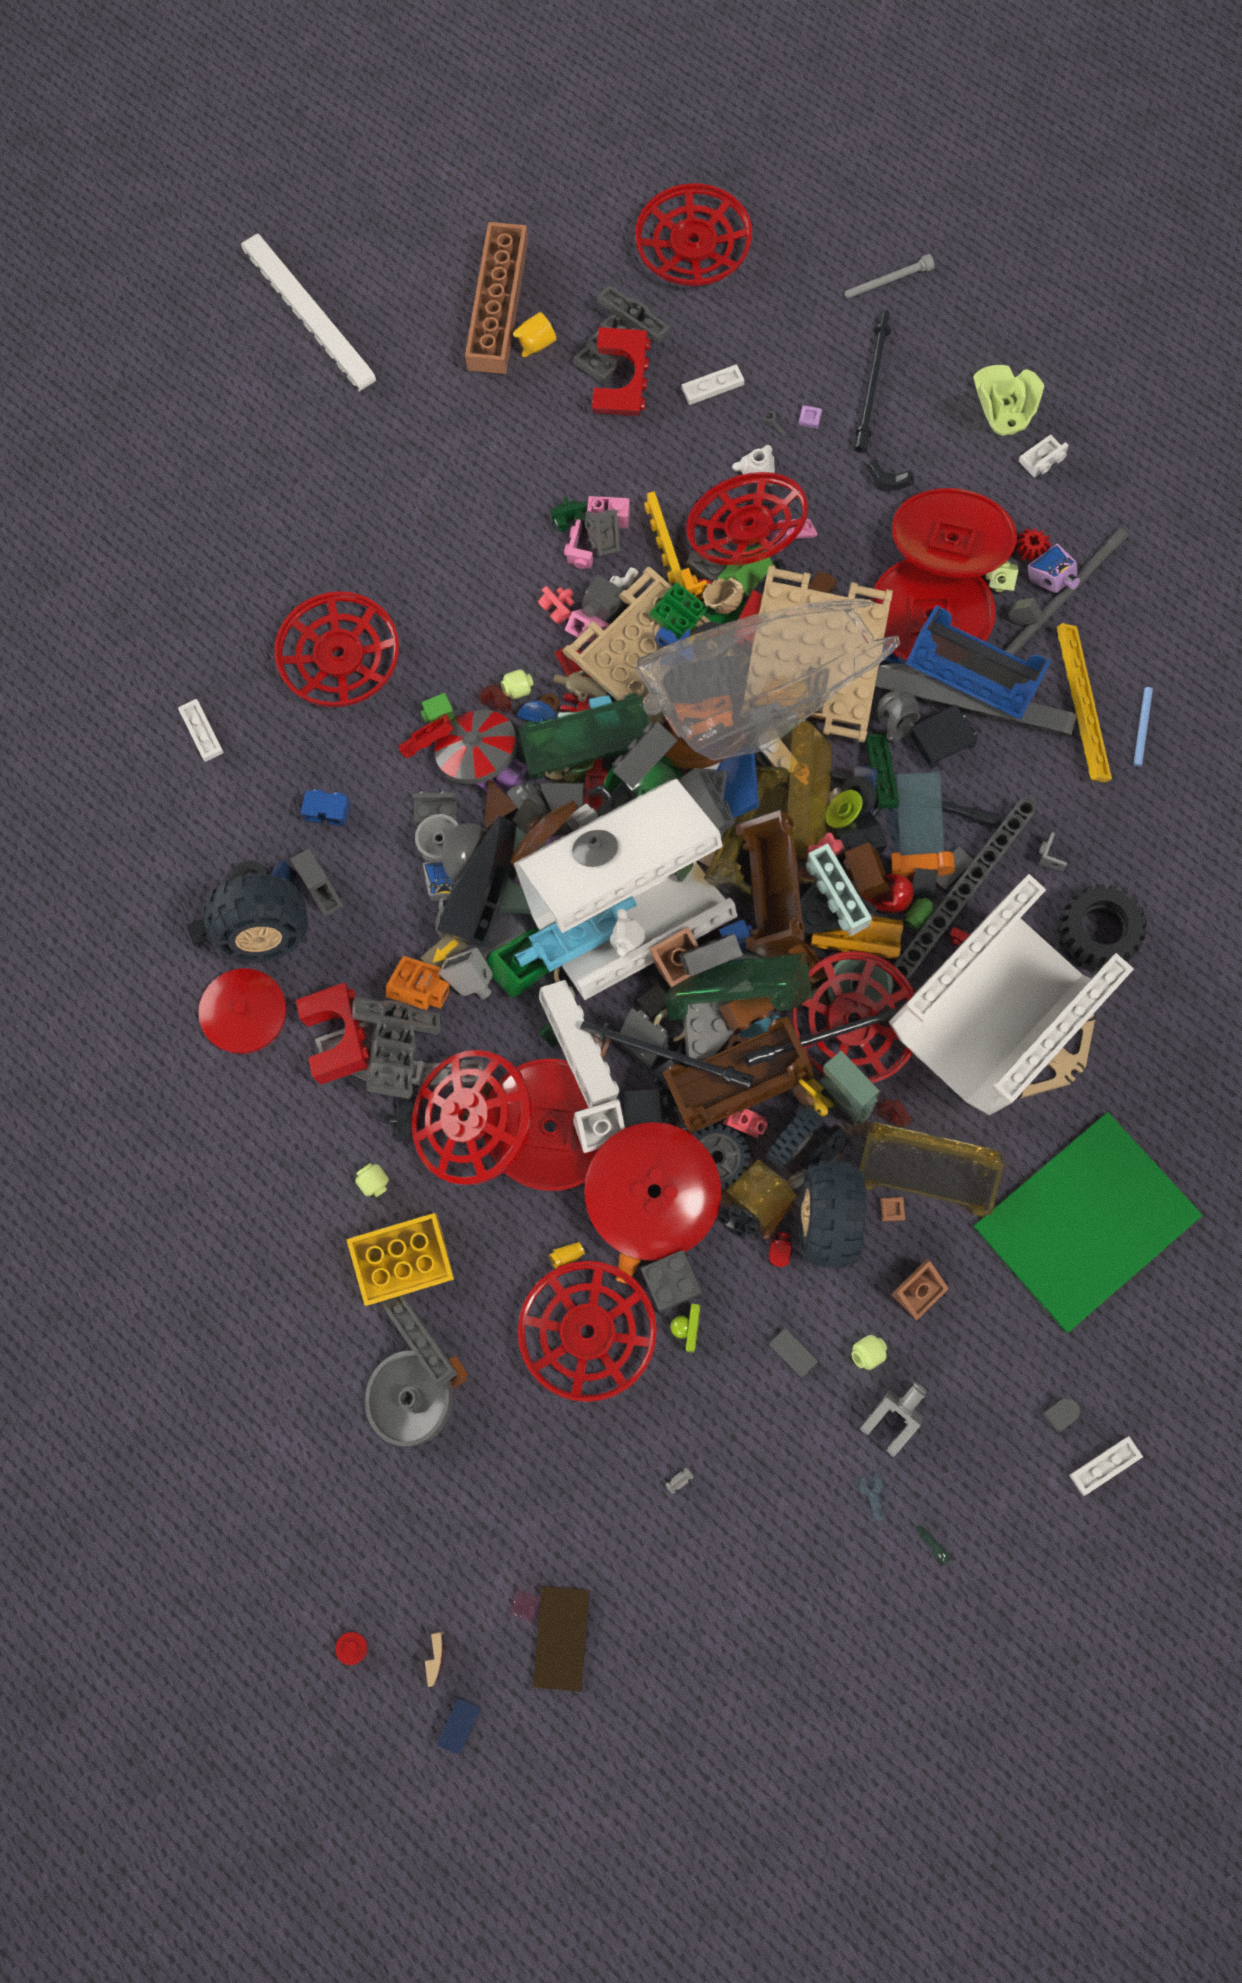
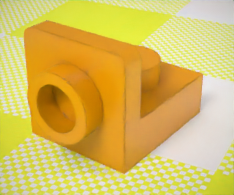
M689 568L681 570L687 590L699 600L703 599L704 590L707 588V581L698 583L696 575L691 576Z

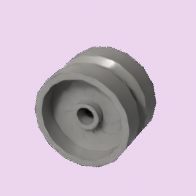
M444 814L429 816L419 824L416 830L415 843L428 863L442 862L444 840L450 830L459 825L451 816Z

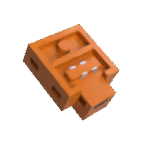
M403 956L386 985V997L427 1010L429 1006L441 1009L449 995L450 984L439 975L440 967Z

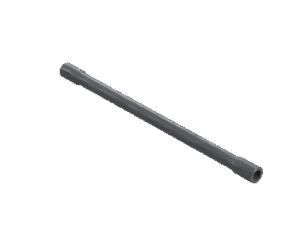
M1119 528L1098 553L1077 573V577L1080 579L1079 585L1075 589L1065 586L1042 610L1039 622L1029 624L1004 651L1014 655L1095 569L1125 541L1128 533L1124 529ZM991 662L986 667V670L993 676H996L1003 669V666Z

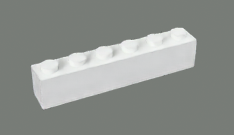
M566 980L541 987L539 1000L588 1107L592 1108L615 1101L619 1093L616 1081H612L609 1075L610 1068L607 1062H603L600 1046L598 1043H594L592 1033L581 1030L584 1014L581 1006H577L574 1000L575 994L572 987H568Z

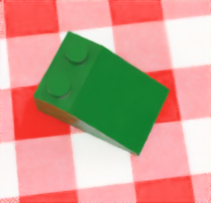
M538 927L531 929L491 952L486 962L492 971V977L511 999L526 991L549 972L542 959L537 958L521 967L515 957V954L532 947L529 936L539 932Z

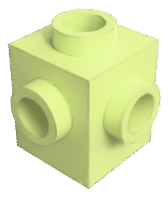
M1007 561L1000 568L986 574L985 580H989V587L994 591H1014L1018 566Z

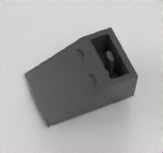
M632 1008L620 1033L668 1049L667 1031L659 1024L653 1025L648 1021L650 1018L643 1011L639 1010L637 1012ZM617 1042L619 1047L649 1071H652L663 1058Z

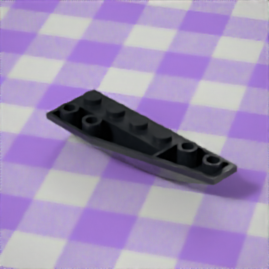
M501 816L496 818L453 886L440 920L438 931L470 945L486 947L502 902L510 872V861L513 857L516 823Z

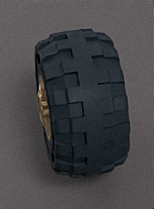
M258 873L234 877L233 880L225 881L218 886V889H214L206 901V907H204V924L208 941H211L217 953L227 956L228 959L233 961L239 960L244 963H253L281 958L286 953L295 950L298 944L302 943L307 932L308 917L303 895L290 881L284 878L280 879L276 875H261Z
M821 1160L818 1164H811L806 1170L800 1208V1246L804 1260L813 1263L817 1267L846 1268L847 1265H854L861 1255L866 1223L865 1178L862 1170L859 1167L852 1166L850 1162Z

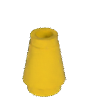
M580 1242L554 1249L553 1253L549 1254L553 1266L557 1269L560 1266L575 1262L585 1252Z

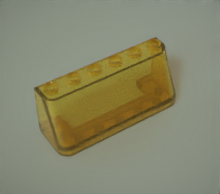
M793 719L790 737L791 762L788 815L792 816L794 821L793 833L796 859H807L806 849L810 845H816L828 833L826 811L830 804L832 745L811 722Z

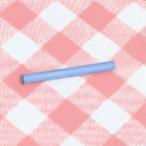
M1145 687L1133 763V766L1141 767L1143 762L1153 692L1151 687Z

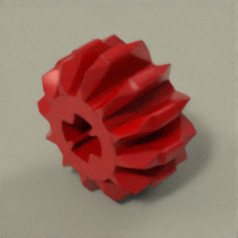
M1036 527L1032 531L1026 528L1024 533H1020L1017 537L1015 545L1017 549L1016 556L1022 555V561L1028 558L1031 564L1034 559L1036 560L1050 549L1049 535L1043 536L1044 530L1037 532Z

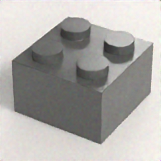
M683 1250L641 1268L642 1275L659 1314L697 1298L702 1294Z

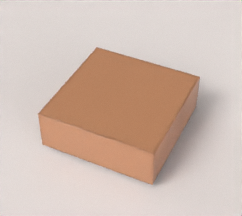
M903 1197L880 1198L882 1222L905 1221Z

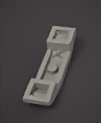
M462 1060V1063H460L461 1070L473 1068L484 1071L485 1061ZM414 1061L412 1085H423L429 1074L441 1063ZM452 1063L439 1072L430 1086H438L443 1079L452 1074ZM462 1076V1085H474L479 1076ZM453 1080L446 1086H453Z

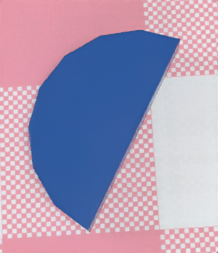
M533 700L525 703L519 709L516 718L539 724L549 722L557 727L555 711L542 701Z

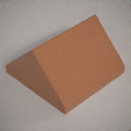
M688 926L649 948L655 967L670 987L690 977V975H686L679 954L699 945Z
M927 1259L891 1295L917 1321L949 1288L932 1263Z

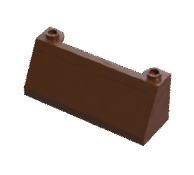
M781 810L736 825V835L744 837L746 844H743V849L749 851L756 921V929L751 930V935L753 936L746 938V949L769 959L776 958L803 942V932L805 931L801 914L793 833L794 821L792 816Z
M788 1016L772 1020L767 1032L702 1060L722 1068L733 1066L735 1070L754 1075L750 1089L734 1083L727 1084L722 1077L691 1066L685 1068L683 1065L674 1064L662 1072L690 1134L800 1085L798 1082L800 1078L805 1082L814 1079L810 1060ZM791 1042L795 1049L775 1056L773 1062L770 1063L763 1062L748 1067L744 1060L745 1053L762 1049V1046L767 1044L771 1047H776Z

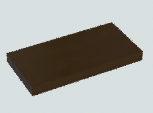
M542 1586L533 1688L582 1691L590 1590Z

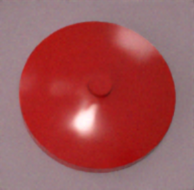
M249 968L231 970L217 977L206 988L199 1004V1022L206 1037L218 1048L234 1054L253 1053L269 1045L281 1032L287 1014L285 996L275 980L261 971Z

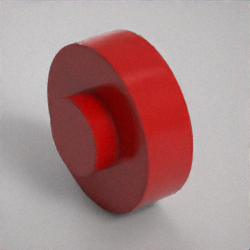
M358 1632L343 1634L336 1643V1655L346 1665H355L361 1662L368 1652L366 1638Z

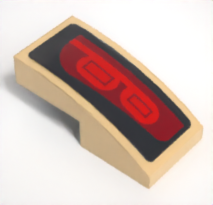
M444 1632L431 1634L434 1659L425 1661L428 1687L436 1684L442 1669Z

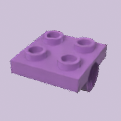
M513 758L510 765L502 773L488 781H493L507 794L512 787L523 781L530 769L529 766ZM488 781L473 784L487 792Z

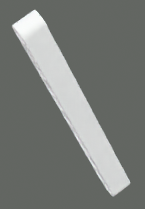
M257 233L242 242L241 246L245 254L248 253L249 259L256 267L259 266L263 276L272 282L271 285L277 293L280 292L282 294V299L288 306L291 305L292 311L299 319L304 321L305 327L315 334V339L321 346L324 345L325 351L332 359L334 358L337 361L338 367L347 373V378L354 386L357 385L358 391L360 392L374 383L376 378L369 366L262 237Z

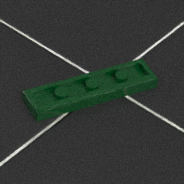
M867 734L865 739L869 766L878 770L876 780L877 809L898 808L900 804L888 739L886 738L887 734Z

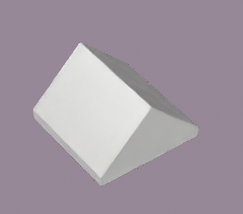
M619 1100L578 1111L574 1114L573 1123L584 1153L599 1149L611 1136L625 1129Z

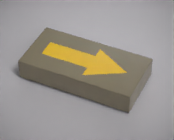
M446 934L420 958L425 963L441 968L446 959L458 955L468 945Z

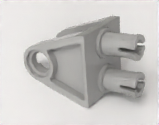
M917 1382L913 1384L904 1397H899L890 1389L861 1426L860 1430L868 1435L888 1410L898 1412L905 1418L904 1422L906 1425L886 1450L894 1457L921 1426L924 1417L915 1410V1407L925 1397L924 1394L927 1391Z

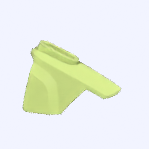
M993 365L979 370L973 376L985 416L994 432L1004 436L1025 430L1031 418L1037 412L1044 384L1040 378L1028 369L1023 370L1021 374L1014 377L1010 367L1006 365ZM1010 421V424H1012L1014 427L1008 426V422Z

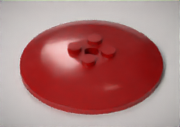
M956 488L932 489L912 496L899 507L892 524L894 542L906 559L925 571L952 578L977 577L1000 568L1011 557L1017 540L1014 522L999 504L981 494Z
M906 559L889 568L879 578L874 587L877 590L886 591L887 589L893 591L883 645L903 660H908L918 635L928 619L925 614L932 613L936 605L951 614L952 622L950 625L985 642L991 634L995 622V603L988 585L981 576L970 578L940 576L925 571ZM873 597L870 599V602L883 604L882 599ZM932 633L933 641L938 644L935 653L954 663L961 662L975 654Z
M539 1059L516 1067L526 1080L531 1094L533 1107L532 1123L524 1148L513 1164L503 1173L523 1186L541 1191H561L585 1183L589 1165L598 1149L584 1153L573 1123L574 1114L589 1107L568 1061L561 1059ZM509 1072L499 1081L505 1094L519 1091L516 1082ZM494 1088L488 1100L498 1097ZM521 1100L508 1103V1121L505 1132L517 1137L521 1123ZM500 1106L492 1109L490 1124L495 1127L499 1125ZM547 1122H553L557 1129L554 1132H547L544 1129V1125ZM487 1132L484 1134L486 1145L493 1137ZM502 1140L499 1141L496 1147L489 1153L495 1164H498L504 1158L512 1145Z
M641 1123L617 1132L598 1149L586 1174L584 1188L585 1204L594 1228L613 1248L637 1259L661 1260L682 1250L684 1253L697 1245L709 1232L720 1207L721 1182L718 1169L711 1154L693 1135L670 1124ZM652 1184H656L660 1188V1194L656 1198H652L648 1194V1188Z

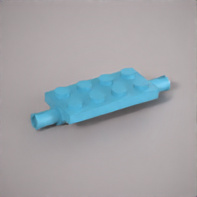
M630 896L564 933L560 931L557 923H554L529 936L532 947L515 954V957L521 967L537 958L542 959L549 972L609 941L611 934H613L616 920H618V910L624 909L627 911L636 907L637 903L634 897Z

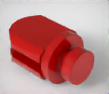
M777 1232L778 1240L772 1239L770 1244L769 1260L777 1267H784L791 1260L793 1246L792 1242H787V1238L790 1239V1234Z

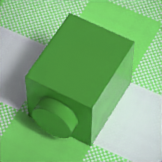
M445 693L422 702L424 710L421 711L425 723H431L444 714H447L451 720L455 718Z

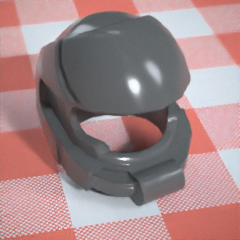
M895 690L883 695L878 702V720L880 722L888 721L886 738L896 743L905 735L908 736L911 727L917 725L920 718L919 704L911 693L904 690ZM903 718V722L896 729L898 722Z

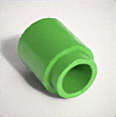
M917 898L905 914V924L916 931L919 928H923L935 912L934 904L927 898Z

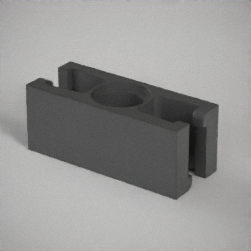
M727 934L683 952L679 956L686 975L693 976L742 956V952L735 934Z

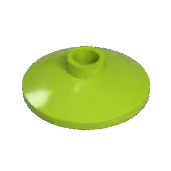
M847 790L837 795L827 808V824L836 829L849 825L861 810V795L855 790Z

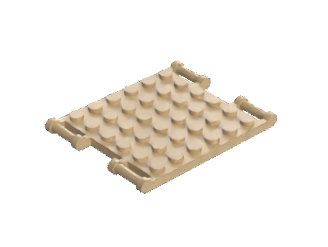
M769 565L739 717L746 718L748 712L754 710L748 708V704L763 707L779 702L782 708L791 706L796 714L825 719L822 734H835L855 738L859 742L864 743L893 591L858 586V583L851 582L848 597L807 589L810 573L804 572V574L776 569L775 566ZM773 577L801 582V588L772 582ZM855 594L882 599L883 604L855 599ZM832 721L859 726L860 729L858 731L834 726Z
M647 567L643 571V575L629 589L623 590L619 594L622 601L630 606L611 625L603 630L595 622H591L585 632L570 646L567 645L563 649V653L568 658L578 664L634 717L643 722L645 727L650 722L653 724L656 722L660 723L673 709L668 708L665 704L660 678L662 671L683 665L654 641L657 632L663 626L651 618L649 613L663 599L665 593L672 586L651 567ZM652 580L653 583L636 599L633 595L647 581ZM705 616L690 631L692 658L689 664L708 661V659L701 657L697 653L694 646L696 631L703 624L710 622ZM709 634L705 637V643L710 648L720 646L721 640L717 635ZM592 635L597 636L581 654L576 652ZM732 644L729 652L723 658L738 657L741 661L742 670L745 667L749 668L750 657L739 647ZM747 675L744 677V683H745V684H746Z

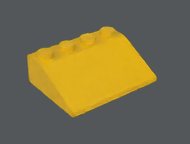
M437 1213L346 1239L365 1306L454 1280Z

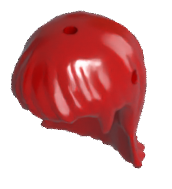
M888 874L886 876L892 891L870 900L865 899L875 906L878 911L886 913L901 912L907 909L912 902L913 884L905 876Z

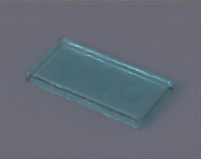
M940 772L897 774V792L900 802L898 807L900 855L937 854L943 852L944 838Z

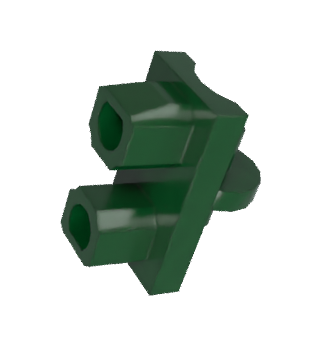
M566 496L563 497L564 503L558 504L555 509H550L552 524H555L559 532L567 530L569 528L567 521L574 519L575 523L577 519L581 520L582 526H585L586 501L577 503L576 500L569 502Z

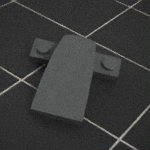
M611 285L606 287L597 296V302L614 313L602 322L600 327L647 330V337L657 344L670 333L671 327L654 316L645 304L636 299L628 298ZM596 332L586 341V347L573 357V364L604 384L627 358L620 355L598 354V332Z
M355 996L353 1000V1019L374 1023L369 1047L370 1058L367 1065L366 1091L410 1099L412 1095V1075L414 1073L413 1052L416 1048L414 1031L438 1035L441 1030L440 1013L416 1009L399 1001L388 1000L381 1002Z

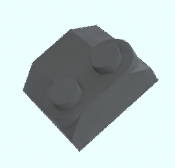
M727 545L721 546L727 550L733 551ZM715 549L705 551V553L719 558L731 559L732 557L722 554ZM695 551L690 553L689 559L684 564V567L689 568L698 578L710 580L712 583L714 580H717L718 576L728 566L710 562L702 558Z
M522 782L507 792V795L529 824L536 817L540 820L551 812L540 783Z

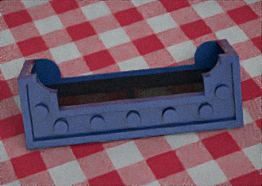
M936 605L921 629L906 664L1021 720L1051 660L1040 655H1032L1026 662L950 625L952 622L951 614Z

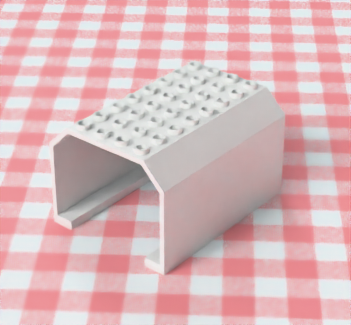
M677 779L669 780L514 863L529 909L539 931L557 923L560 931L564 933L626 898L634 897L637 906L627 910V916L634 919L642 927L645 937L651 939L650 942L624 956H620L609 940L562 965V968L584 1000L654 963L649 948L685 927H689L696 940L737 917L735 903L732 899L728 898L725 900L696 863L700 858L723 847L720 831ZM605 830L612 833L618 842V850L614 858L608 863L597 867H587L579 864L572 853L573 844L577 838L588 831ZM694 863L693 868L684 881L680 882L674 873Z
M1030 874L1001 901L889 1021L900 1041L963 1100L988 1115L1013 1103L1133 971V968L1116 953L1091 979L1082 975L1029 927L1020 917L1046 891Z

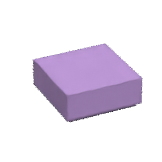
M802 405L798 425L818 429L822 409Z

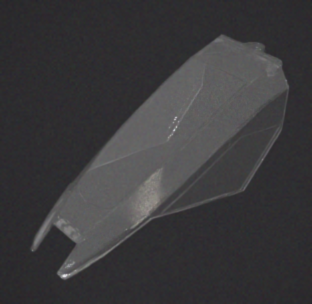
M866 599L826 600L752 615L697 633L638 659L635 670L650 692L643 701L644 711L650 715H656L662 711L679 738H683L695 752L714 761L766 750L818 710L837 691L881 663L900 645L898 635L874 639L872 633L855 610L873 606L875 604L873 601Z

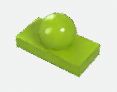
M691 1304L690 1319L686 1316H677L670 1324V1330L675 1337L680 1339L687 1337L686 1352L694 1353L696 1347L700 1306L698 1304Z

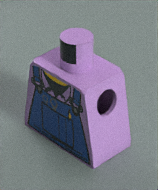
M1058 544L1028 565L1029 580L1054 593L1060 591L1065 586L1075 589L1079 585L1080 579L1077 577L1076 561Z

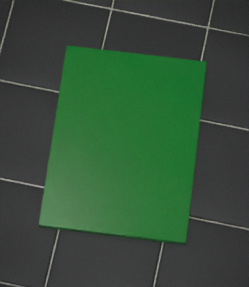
M1107 1112L974 1225L973 1228L1066 1333H1069L1203 1215Z

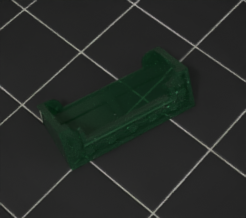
M631 693L624 696L625 699L536 724L534 721L522 724V728H518L532 780L543 778L546 771L550 775L554 771L629 751L627 747L635 738L639 741L644 736L642 731L650 723L642 694Z
M805 953L730 960L690 976L675 986L670 987L665 1001L669 1021L683 1019L688 1013V1004L770 997L772 1006L777 1010L795 1009L813 997Z

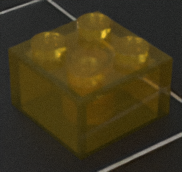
M759 1159L727 1190L734 1203L753 1214L763 1228L797 1197L788 1182Z

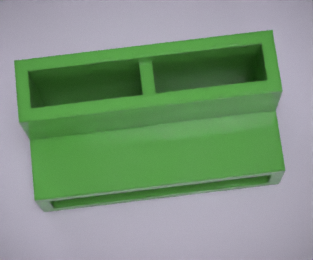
M760 544L746 547L745 551L754 550L762 546ZM770 557L754 563L728 565L718 576L717 580L723 578L727 581L729 578L739 581L743 585L744 590L742 597H747L767 574L769 565L774 566Z

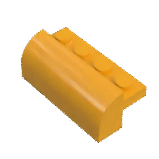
M872 916L870 926L852 936H849L848 932L843 930L812 934L810 946L843 952H865L879 957L897 959L900 956L901 950L900 941L903 921Z

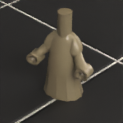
M584 670L574 672L568 677L557 674L554 676L553 682L565 685L570 693L578 696L580 702H584L586 697L597 698L606 696L607 693L592 677H586L587 673Z

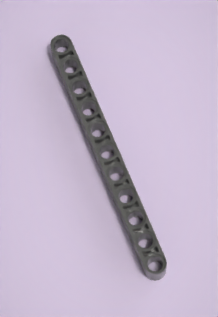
M878 667L874 688L878 692L887 694L895 690H904L911 693L919 702L932 705L938 704L944 708L956 705L959 711L962 710L965 713L980 714L981 717L993 720L1000 719L1002 722L1014 725L1021 724L1022 727L1035 730L1042 729L1043 732L1055 735L1063 734L1064 737L1072 736L1076 720V714L1030 702L1020 720L940 680L887 667Z
M1023 798L1016 804L894 964L899 971L905 973L908 981L1031 821L1036 811V803L1032 799ZM1021 808L1027 809L1029 813H1023ZM1008 824H1014L1017 829H1011ZM996 840H1001V841H1003V842L1005 843V845H1004V846L998 845V844L996 843ZM989 856L993 862H987L983 857ZM976 872L981 878H974L971 873ZM958 889H966L968 894L963 895ZM946 905L954 906L956 911H949ZM939 921L943 924L944 927L937 928L934 926L933 922ZM928 938L931 944L925 945L920 939ZM914 954L919 960L911 961L908 955ZM892 978L893 985L899 986L898 983Z

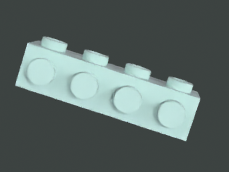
M829 844L808 853L806 868L811 876L814 875L818 882L816 884L821 894L825 893L827 896L830 910L838 915V923L844 932L847 931L849 936H852L869 927L872 918Z

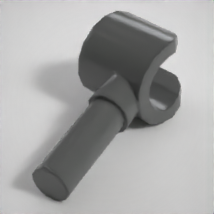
M770 411L769 417L771 419H767L764 416L765 425L773 427L785 437L787 433L776 422L775 413Z

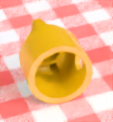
M541 312L523 322L513 333L514 337L519 338L523 347L522 357L537 353L556 341V335L550 322Z

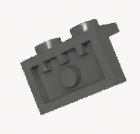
M610 509L598 513L587 511L585 526L588 534L587 547L590 552L602 556L620 551L617 510Z
M421 791L413 794L415 825L420 824L425 818L435 814L451 816L457 822L458 800L455 793L450 791H442L440 793Z

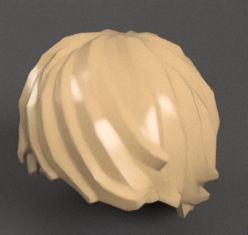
M719 578L714 580L712 584H707L703 598L706 607L709 606L718 613H730L736 610L741 603L744 593L743 585L732 578H729L727 581Z

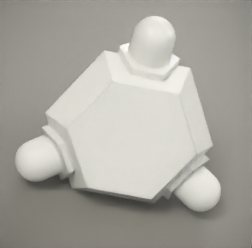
M766 445L762 449H755L753 452L742 457L740 462L734 463L732 466L733 470L736 472L741 471L742 474L754 472L775 473L774 456L771 453L772 447ZM766 483L768 487L773 486L772 483Z
M618 910V920H616L613 934L610 936V942L613 948L617 950L618 955L624 956L650 942L651 939L645 937L642 927L634 919L627 916L626 910Z

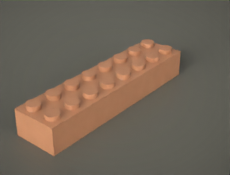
M488 222L465 353L468 371L507 374L528 247L527 225Z

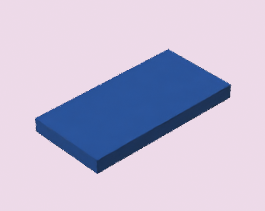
M748 739L739 742L736 750L728 758L720 762L716 770L717 772L722 770L727 772L723 802H728L733 819L759 807L754 744L750 745Z

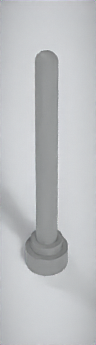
M930 254L922 256L918 263L845 291L844 295L846 298H851L917 271L928 272L934 270L933 258Z

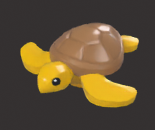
M800 1078L798 1080L800 1085L791 1088L795 1098L802 1105L814 1108L822 1117L828 1114L827 1107L833 1108L835 1104L829 1098L822 1095L821 1091L824 1087L816 1079L805 1082Z

